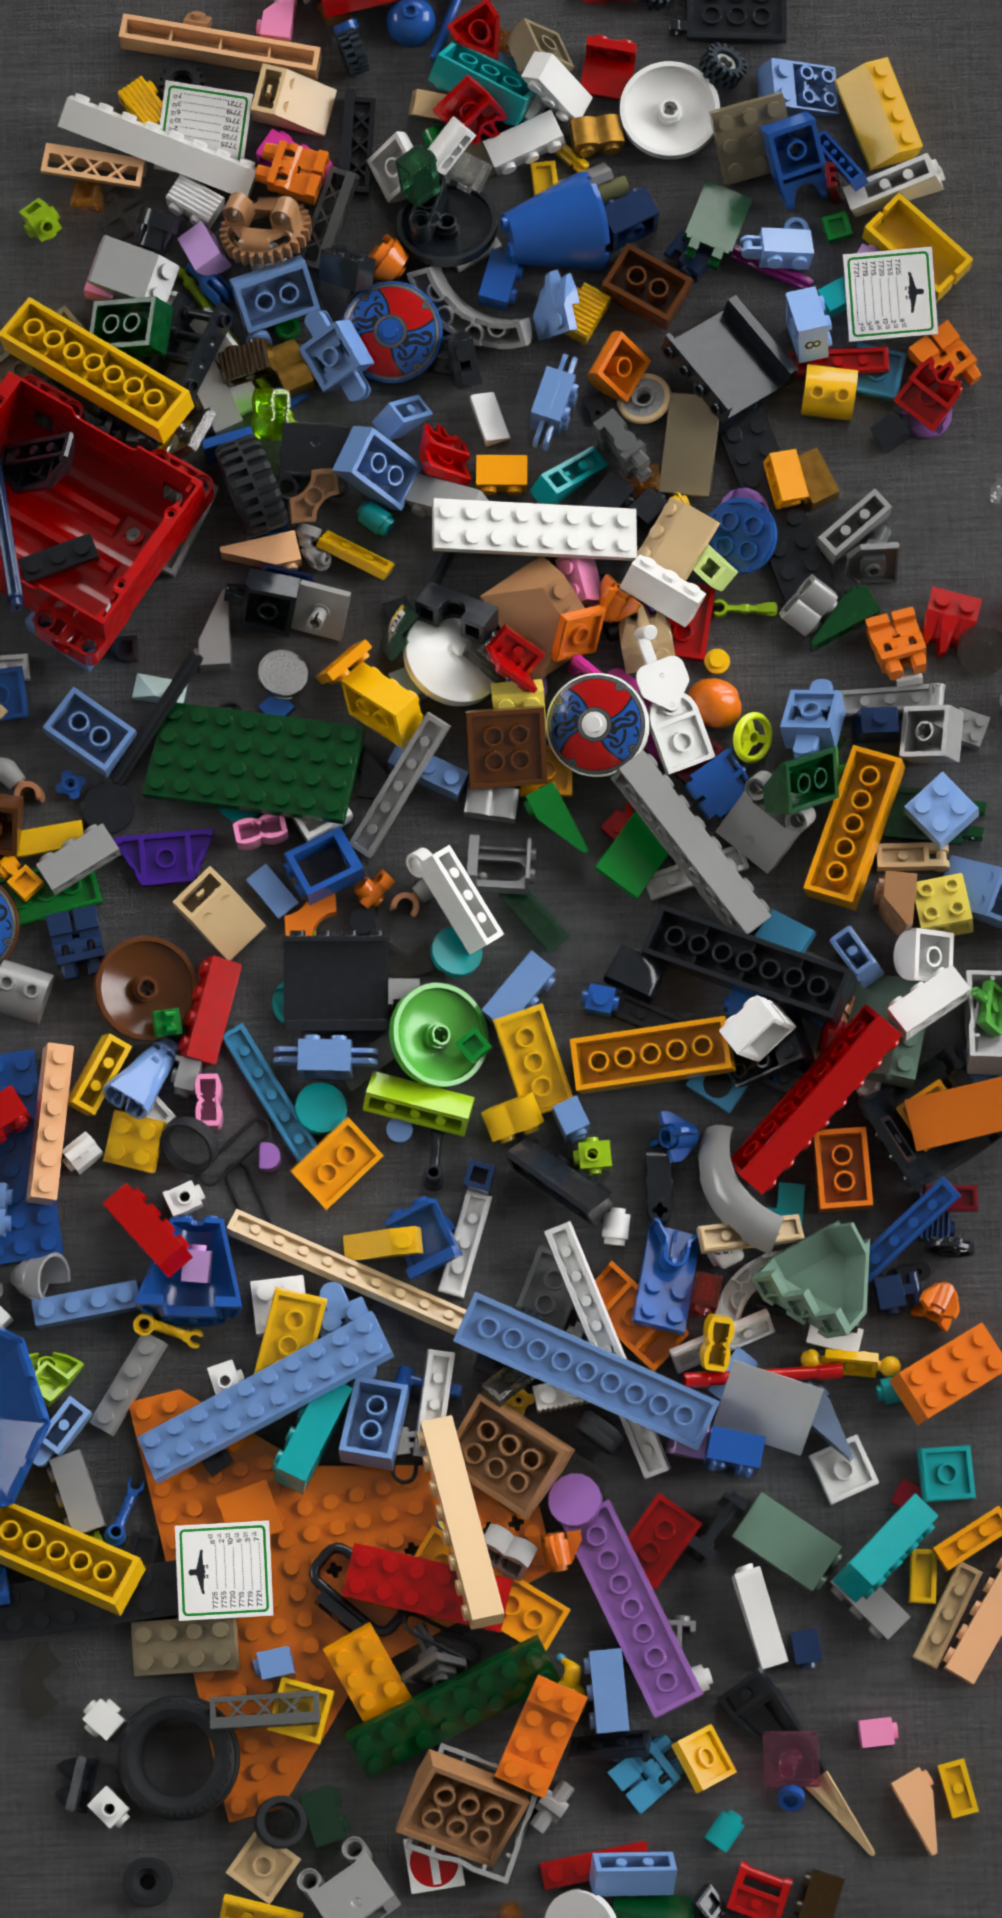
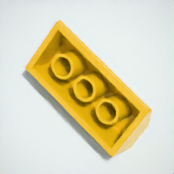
M888 57L866 62L834 81L869 171L916 158L923 145Z

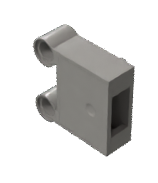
M759 771L746 782L745 791L715 832L768 874L778 865L800 833L815 821L816 813L813 807L790 815L765 812L764 793L757 786L756 781L764 786L772 774L768 771ZM797 814L803 817L804 822L798 819Z
M357 1836L346 1839L342 1845V1853L350 1863V1866L328 1882H325L322 1876L312 1868L303 1870L297 1877L299 1889L309 1900L313 1901L323 1918H384L402 1905L372 1861L371 1850ZM362 1849L359 1855L352 1857L356 1850ZM317 1881L314 1887L308 1889L311 1882Z

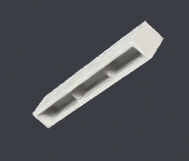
M76 93L75 96L67 97L58 123L59 127L230 194L239 192L245 194L248 198L250 197L256 181L255 172L257 167H254L255 162L245 158H241L240 161L231 158L232 154L222 149H217V152L207 148L208 144L196 139L190 142L184 139L185 135L173 130L167 133L160 130L161 126L150 121H147L146 124L136 121L137 116L127 112H123L122 115L113 112L114 108L104 103L95 105L89 102V97Z

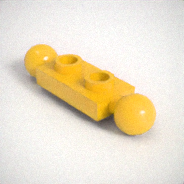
M808 1349L800 1357L803 1367L842 1363L843 1375L876 1378L877 1371H881L884 1376L893 1377L901 1370V1364L897 1358L888 1356L879 1361V1353H869L867 1351L825 1349V1355L823 1356L816 1350Z

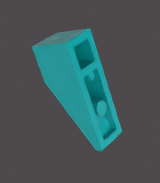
M592 446L541 474L529 492L539 504L556 505L605 470L608 464Z

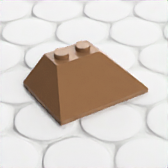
M538 556L479 596L481 601L498 607L499 629L506 624L546 654L530 674L532 680L544 678L570 660L566 659L555 662L550 657L560 614L584 609L585 607L564 574L544 556Z

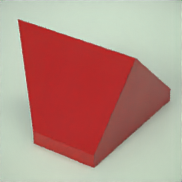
M490 0L482 1L446 25L459 45L498 60L500 15Z

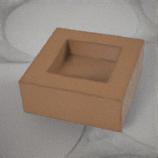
M192 11L187 13L183 24L211 28L212 17L206 16L204 12Z

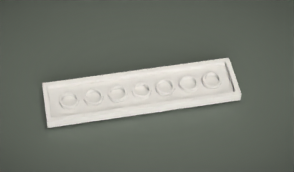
M434 498L432 501V551L635 561L637 558L636 509Z

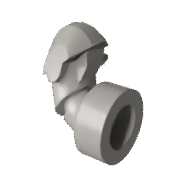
M298 523L295 534L299 539V546L302 547L300 552L303 554V557L313 569L318 571L327 570L332 562L331 554L313 546V543L319 540L322 529L309 524Z

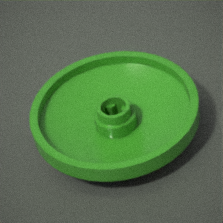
M429 983L411 990L398 1002L390 1020L389 1039L394 1057L407 1075L429 1087L447 1088L471 1078L479 1070L486 1056L485 1054L474 1064H471L456 1046L455 1042L474 1027L488 1041V1028L480 1007L466 992L450 984Z

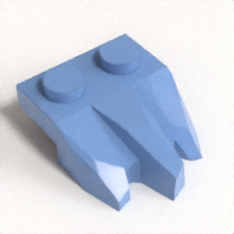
M557 269L550 271L545 276V286L540 291L533 314L538 341L549 340L577 329L572 306L580 302L571 273L561 278Z

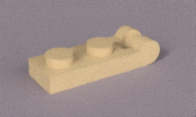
M934 843L879 844L876 852L877 872L886 870H935L936 872H945L950 870V862L947 860L949 845L947 844L940 850ZM929 854L936 855V859H929Z

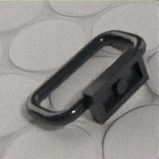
M344 1543L329 1544L310 1566L309 1577L311 1583L321 1592L314 1604L349 1633L370 1622L377 1636L385 1637L391 1635L402 1624L404 1615L410 1611L399 1609L385 1626L375 1624L320 1577L321 1568L332 1555L340 1553L348 1560L351 1559L353 1550L351 1547Z

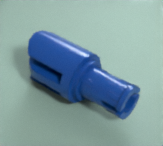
M190 261L185 267L186 271L199 282V290L215 306H217L218 302L226 304L230 299L235 298L231 285L220 274L202 275L194 269Z

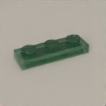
M530 890L528 895L499 893V898L549 954L569 938L570 935Z

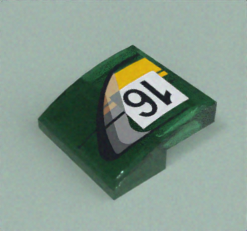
M402 601L390 616L379 646V650L391 661L409 643L402 635L419 616Z

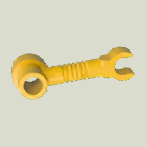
M143 1312L137 1315L133 1322L134 1331L141 1336L149 1335L154 1330L181 1339L191 1348H199L200 1344L194 1343L191 1340L192 1335L203 1337V1332L198 1329L185 1330L155 1320L154 1316L144 1314ZM146 1319L149 1321V1324H143L141 1320Z

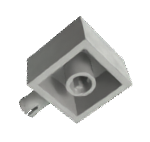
M930 683L927 706H904L899 757L913 764L959 763L964 712L951 705H943L945 684L935 683L934 686V683Z

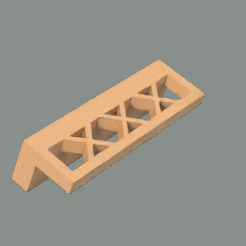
M46 143L41 166V174L134 189L141 188L142 178L146 176L147 171L146 160L138 157ZM49 162L63 164L58 168L48 167ZM72 166L84 167L88 169H86L83 172H76ZM97 170L109 171L113 173H111L107 177L100 176ZM121 174L137 176L136 181L125 180Z

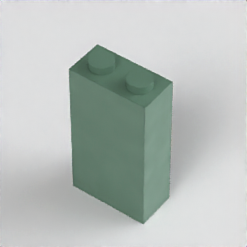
M763 1492L760 1493L731 1537L732 1540L810 1593L814 1588L817 1590L821 1589L828 1578L824 1573L829 1566L835 1568L842 1557V1554L839 1553L842 1548L841 1545Z

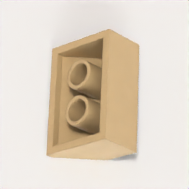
M670 497L654 526L650 529L641 548L637 551V557L640 554L644 557H649L657 565L675 572L679 578L687 581L720 523L692 506Z

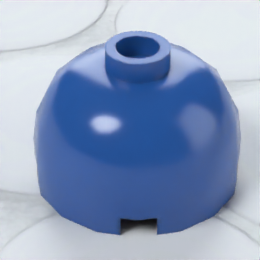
M399 0L393 2L388 9L386 18L388 35L403 47L414 48L422 46L435 32L436 18L432 7L426 0Z

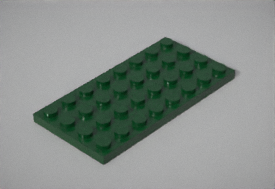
M176 702L157 732L142 795L148 799L345 824L366 730L364 726Z

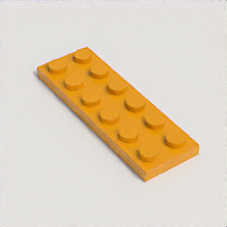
M433 1525L414 1556L449 1564L448 1555H451L449 1546H445L443 1543L442 1530ZM493 1568L494 1575L509 1578L502 1574L498 1568ZM513 1580L502 1632L520 1643L538 1634L544 1648L547 1650L571 1609L527 1582Z

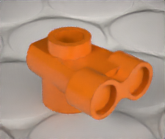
M381 869L373 881L368 877L363 878L356 885L354 893L367 909L371 906L377 907L385 898L383 893L389 890L396 881L385 870Z

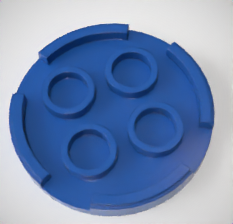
M737 497L728 499V501L720 504L714 511L710 512L708 516L718 521L720 525L708 544L738 571L736 575L755 572L769 561L777 544V527L772 514L765 506L752 499Z

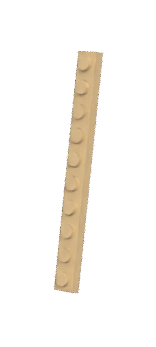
M236 1209L226 1228L227 1235L328 1280L337 1282L344 1287L453 1335H456L466 1313V1309L241 1210Z

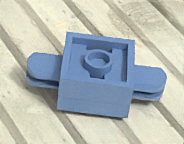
M326 310L309 312L304 322L313 338L298 349L322 391H335L342 388L349 401H362L370 395L371 388L362 372L372 366L374 361L350 320L333 322Z
M563 354L558 369L546 366L531 410L530 428L537 430L532 447L538 448L543 433H546L542 450L546 452L552 437H559L562 430H567L571 411L569 407L574 408L578 398L577 391L579 385L575 384L576 375H574L578 358H572L568 372H565L569 358L567 354Z
M817 679L811 683L809 690H790L780 729L785 748L792 749L795 758L819 751V749L831 746L837 747L846 710L841 690H833L831 681Z
M305 1035V1039H298V1047H274V1054L282 1056L274 1057L273 1064L297 1066L301 1079L353 1080V1067L378 1066L377 1059L354 1057H376L379 1055V1050L375 1048H354L352 1041L343 1035H332L331 1039H320L319 1035Z
M329 1282L323 1285L319 1296L326 1298L327 1304L319 1332L321 1338L368 1313L369 1311L363 1297L361 1296L349 1301L344 1288L339 1283ZM377 1366L359 1377L374 1379L377 1373Z

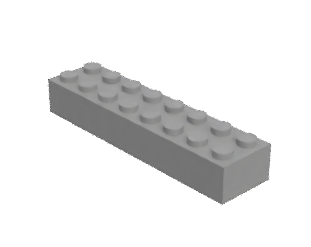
M644 750L621 766L613 774L611 780L723 925L749 934L771 917L769 906L763 899H758L753 893L754 887L747 878H742L736 871L738 870L736 863L730 857L726 858L721 851L722 846L714 836H709L705 830L706 825L699 816L692 814L686 798L682 795L678 796L673 789L674 784L666 774H661L657 768L658 763L655 758L649 753L646 754Z

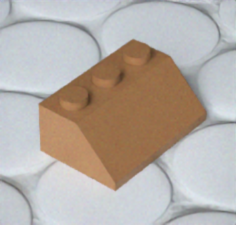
M886 870L883 878H879L876 889H874L873 905H877V914L899 938L904 931L911 930L913 925L917 874Z

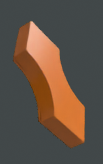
M336 893L312 905H309L306 901L300 910L293 914L285 915L286 936H290V931H305V936H314L316 927L324 919L337 915Z

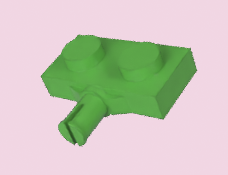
M990 979L983 982L982 990L977 986L972 988L970 995L980 1005L977 1024L994 1038L1000 1036L1002 1032V988Z

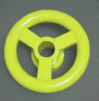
M751 712L744 715L737 723L733 734V746L737 756L746 763L759 762L766 756L771 747L772 727L769 720L763 714ZM753 720H758L763 725L765 735H760L755 730ZM758 742L763 743L761 750L753 756L748 755L753 746L757 745Z

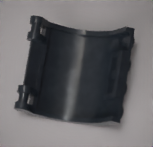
M954 1042L917 1068L912 1089L889 1085L857 1101L861 1114L874 1127L875 1136L885 1144L889 1151L890 1159L899 1166L903 1172V1179L914 1190L943 1177L1002 1138L1001 1131L934 1147L927 1152L924 1150L916 1151L912 1132L896 1107L938 1079L942 1081L946 1089L974 1083L965 1070L967 1062L964 1058H960L957 1053L958 1048ZM947 1057L949 1058L950 1062L952 1063L951 1066H950L949 1062H948L947 1059H946Z

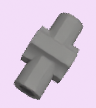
M560 1779L552 1791L548 1789L545 1798H541L534 1808L537 1812L529 1824L544 1834L551 1822L557 1824L567 1810L569 1804L566 1802L575 1789Z

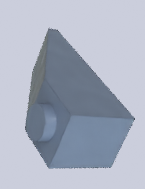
M817 1384L816 1387L822 1388L824 1391L811 1429L851 1462L853 1455L832 1403L828 1398L830 1393L823 1386Z

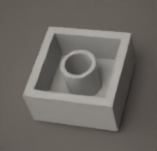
M960 707L959 710L964 712L961 745L978 751L990 717Z

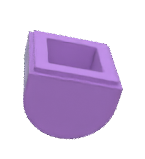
M261 1142L259 1147V1170L261 1173L274 1172L281 1164L280 1151L272 1143Z

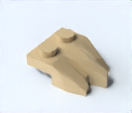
M641 602L642 605L636 613L635 619L629 616L621 620L618 625L626 674L636 673L640 667L645 665L634 636L635 630L639 627L654 625L657 628V636L650 640L657 660L668 656H675L669 617L657 610L655 615H651L644 602Z

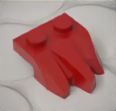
M469 75L432 109L434 114L446 124L453 116L456 117L476 135L470 143L476 145L481 143L480 136L483 133L491 138L499 136L500 133L496 129L494 122L507 119L506 114L491 94Z
M930 356L915 369L908 378V382L893 399V402L930 431L934 432L960 396L962 381L955 380L951 382L948 380L954 370L951 361L940 369H935V361Z
M425 423L419 449V458L424 472L433 478L438 477L448 482L468 486L472 479L466 462L471 455L466 444L458 435L449 436L445 427L437 423L433 430L430 425Z
M932 587L921 633L926 646L931 642L936 644L937 658L946 657L950 646L954 647L959 655L970 647L982 599Z

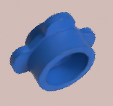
M65 770L62 772L61 782L56 785V791L59 794L64 793L73 800L77 799L80 796L82 786L86 784L84 776H76L70 770ZM73 783V786L69 787L68 784Z

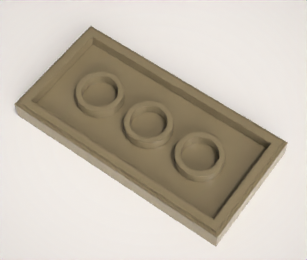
M670 393L659 492L662 494L674 495L675 492H679L681 495L710 498L719 418L714 416L705 401L695 394Z

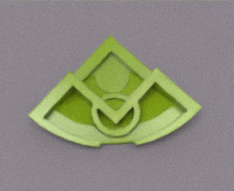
M38 1352L29 1354L44 1403L49 1408L84 1367V1363L74 1357L53 1352L52 1357H39Z

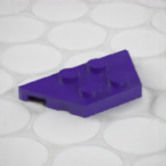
M214 828L114 837V842L143 888L188 884L197 878L214 837Z

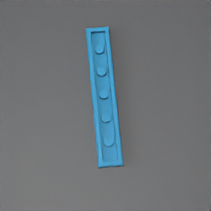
M242 1022L224 1033L222 1041L297 1163H299L318 1144L312 1134L300 1126L294 1111V1105Z

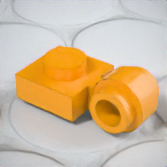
M4 856L0 860V877L4 880L9 877L7 885L26 902L44 886V882L26 864L18 870L21 865L14 856Z

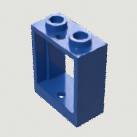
M340 826L284 853L286 863L283 864L289 878H295L297 882L295 888L301 899L306 898L309 905L365 878L364 868ZM335 844L348 869L310 887L297 862Z

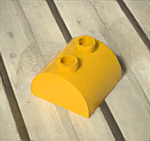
M807 364L801 415L851 421L856 396L858 370Z

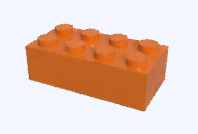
M981 1322L899 1372L889 1382L917 1426L1000 1376L1002 1374V1352Z

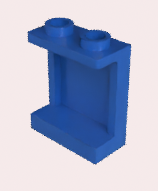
M426 1196L412 1202L413 1206L405 1211L403 1208L391 1212L389 1214L390 1219L384 1221L385 1226L390 1228L421 1227L424 1254L404 1256L409 1266L405 1270L410 1279H418L463 1256L437 1199H427Z

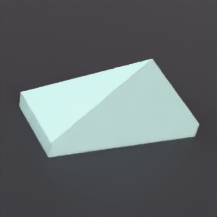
M137 673L132 699L158 703L172 679ZM187 686L177 700L178 703H184Z

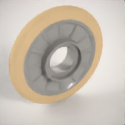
M643 374L629 401L626 403L617 400L618 410L626 420L632 423L648 424L661 418L669 408L670 387L663 378L657 375ZM642 394H649L651 398L647 403L641 404L638 402V398Z

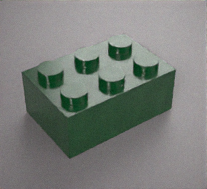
M156 296L94 301L89 332L133 358L164 356L167 353L173 306Z

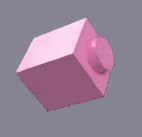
M891 1717L857 1721L860 1749L894 1745V1739L899 1738L897 1723H892Z

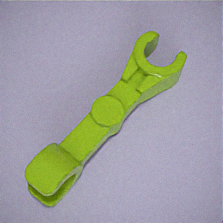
M717 599L713 602L714 606L721 605L724 607L722 612H713V616L716 618H723L728 612L741 614L756 613L768 617L777 615V604L775 602H766L756 606L749 604L727 605L722 599Z

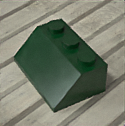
M831 746L781 763L763 786L765 812L790 815L839 798L836 747Z
M675 1894L660 1896H614L611 1907L617 1918H694L695 1909L690 1904L693 1898Z

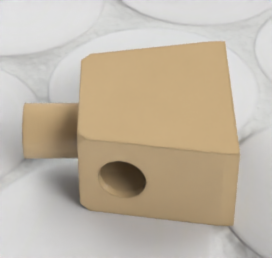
M421 89L413 90L408 116L443 122L434 114L432 109L447 95Z

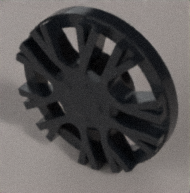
M943 1236V1239L930 1237L926 1240L925 1251L937 1256L964 1258L974 1255L975 1244L972 1241H963V1238L955 1237L954 1241L950 1240V1236Z

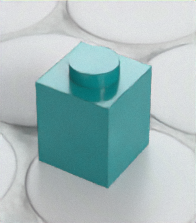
M844 276L817 290L818 296H823L824 314L829 315L830 319L847 310Z

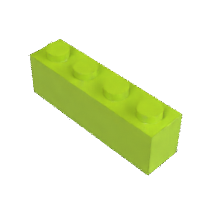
M373 1071L366 1091L363 1110L464 1137L475 1097L441 1088L429 1087L415 1081Z

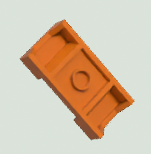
M613 1261L595 1279L619 1341L647 1369L655 1372L670 1356L669 1349L679 1346L689 1336L690 1332L685 1330V1333L681 1336L631 1323L638 1284Z
M538 1674L494 1776L545 1798L588 1696Z

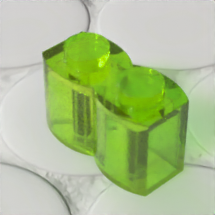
M254 389L252 395L254 415L251 421V429L253 435H256L259 440L281 441L282 421H289L288 413L291 399L288 389Z

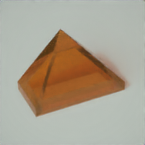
M76 179L70 201L71 207L104 213L103 183Z

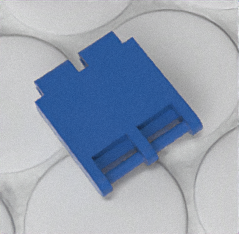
M731 746L690 774L688 777L691 781L684 785L694 800L701 796L704 798L697 805L707 819L712 818L714 815L718 819L733 808L745 791V784L739 775L743 777L745 782L750 779L745 772L747 770L745 766L741 767L732 752L734 750ZM727 755H728V757L730 758V760L732 761V763L734 764V766L737 768L736 771L734 770V768L731 766V764H730L729 761L727 760V758H726Z

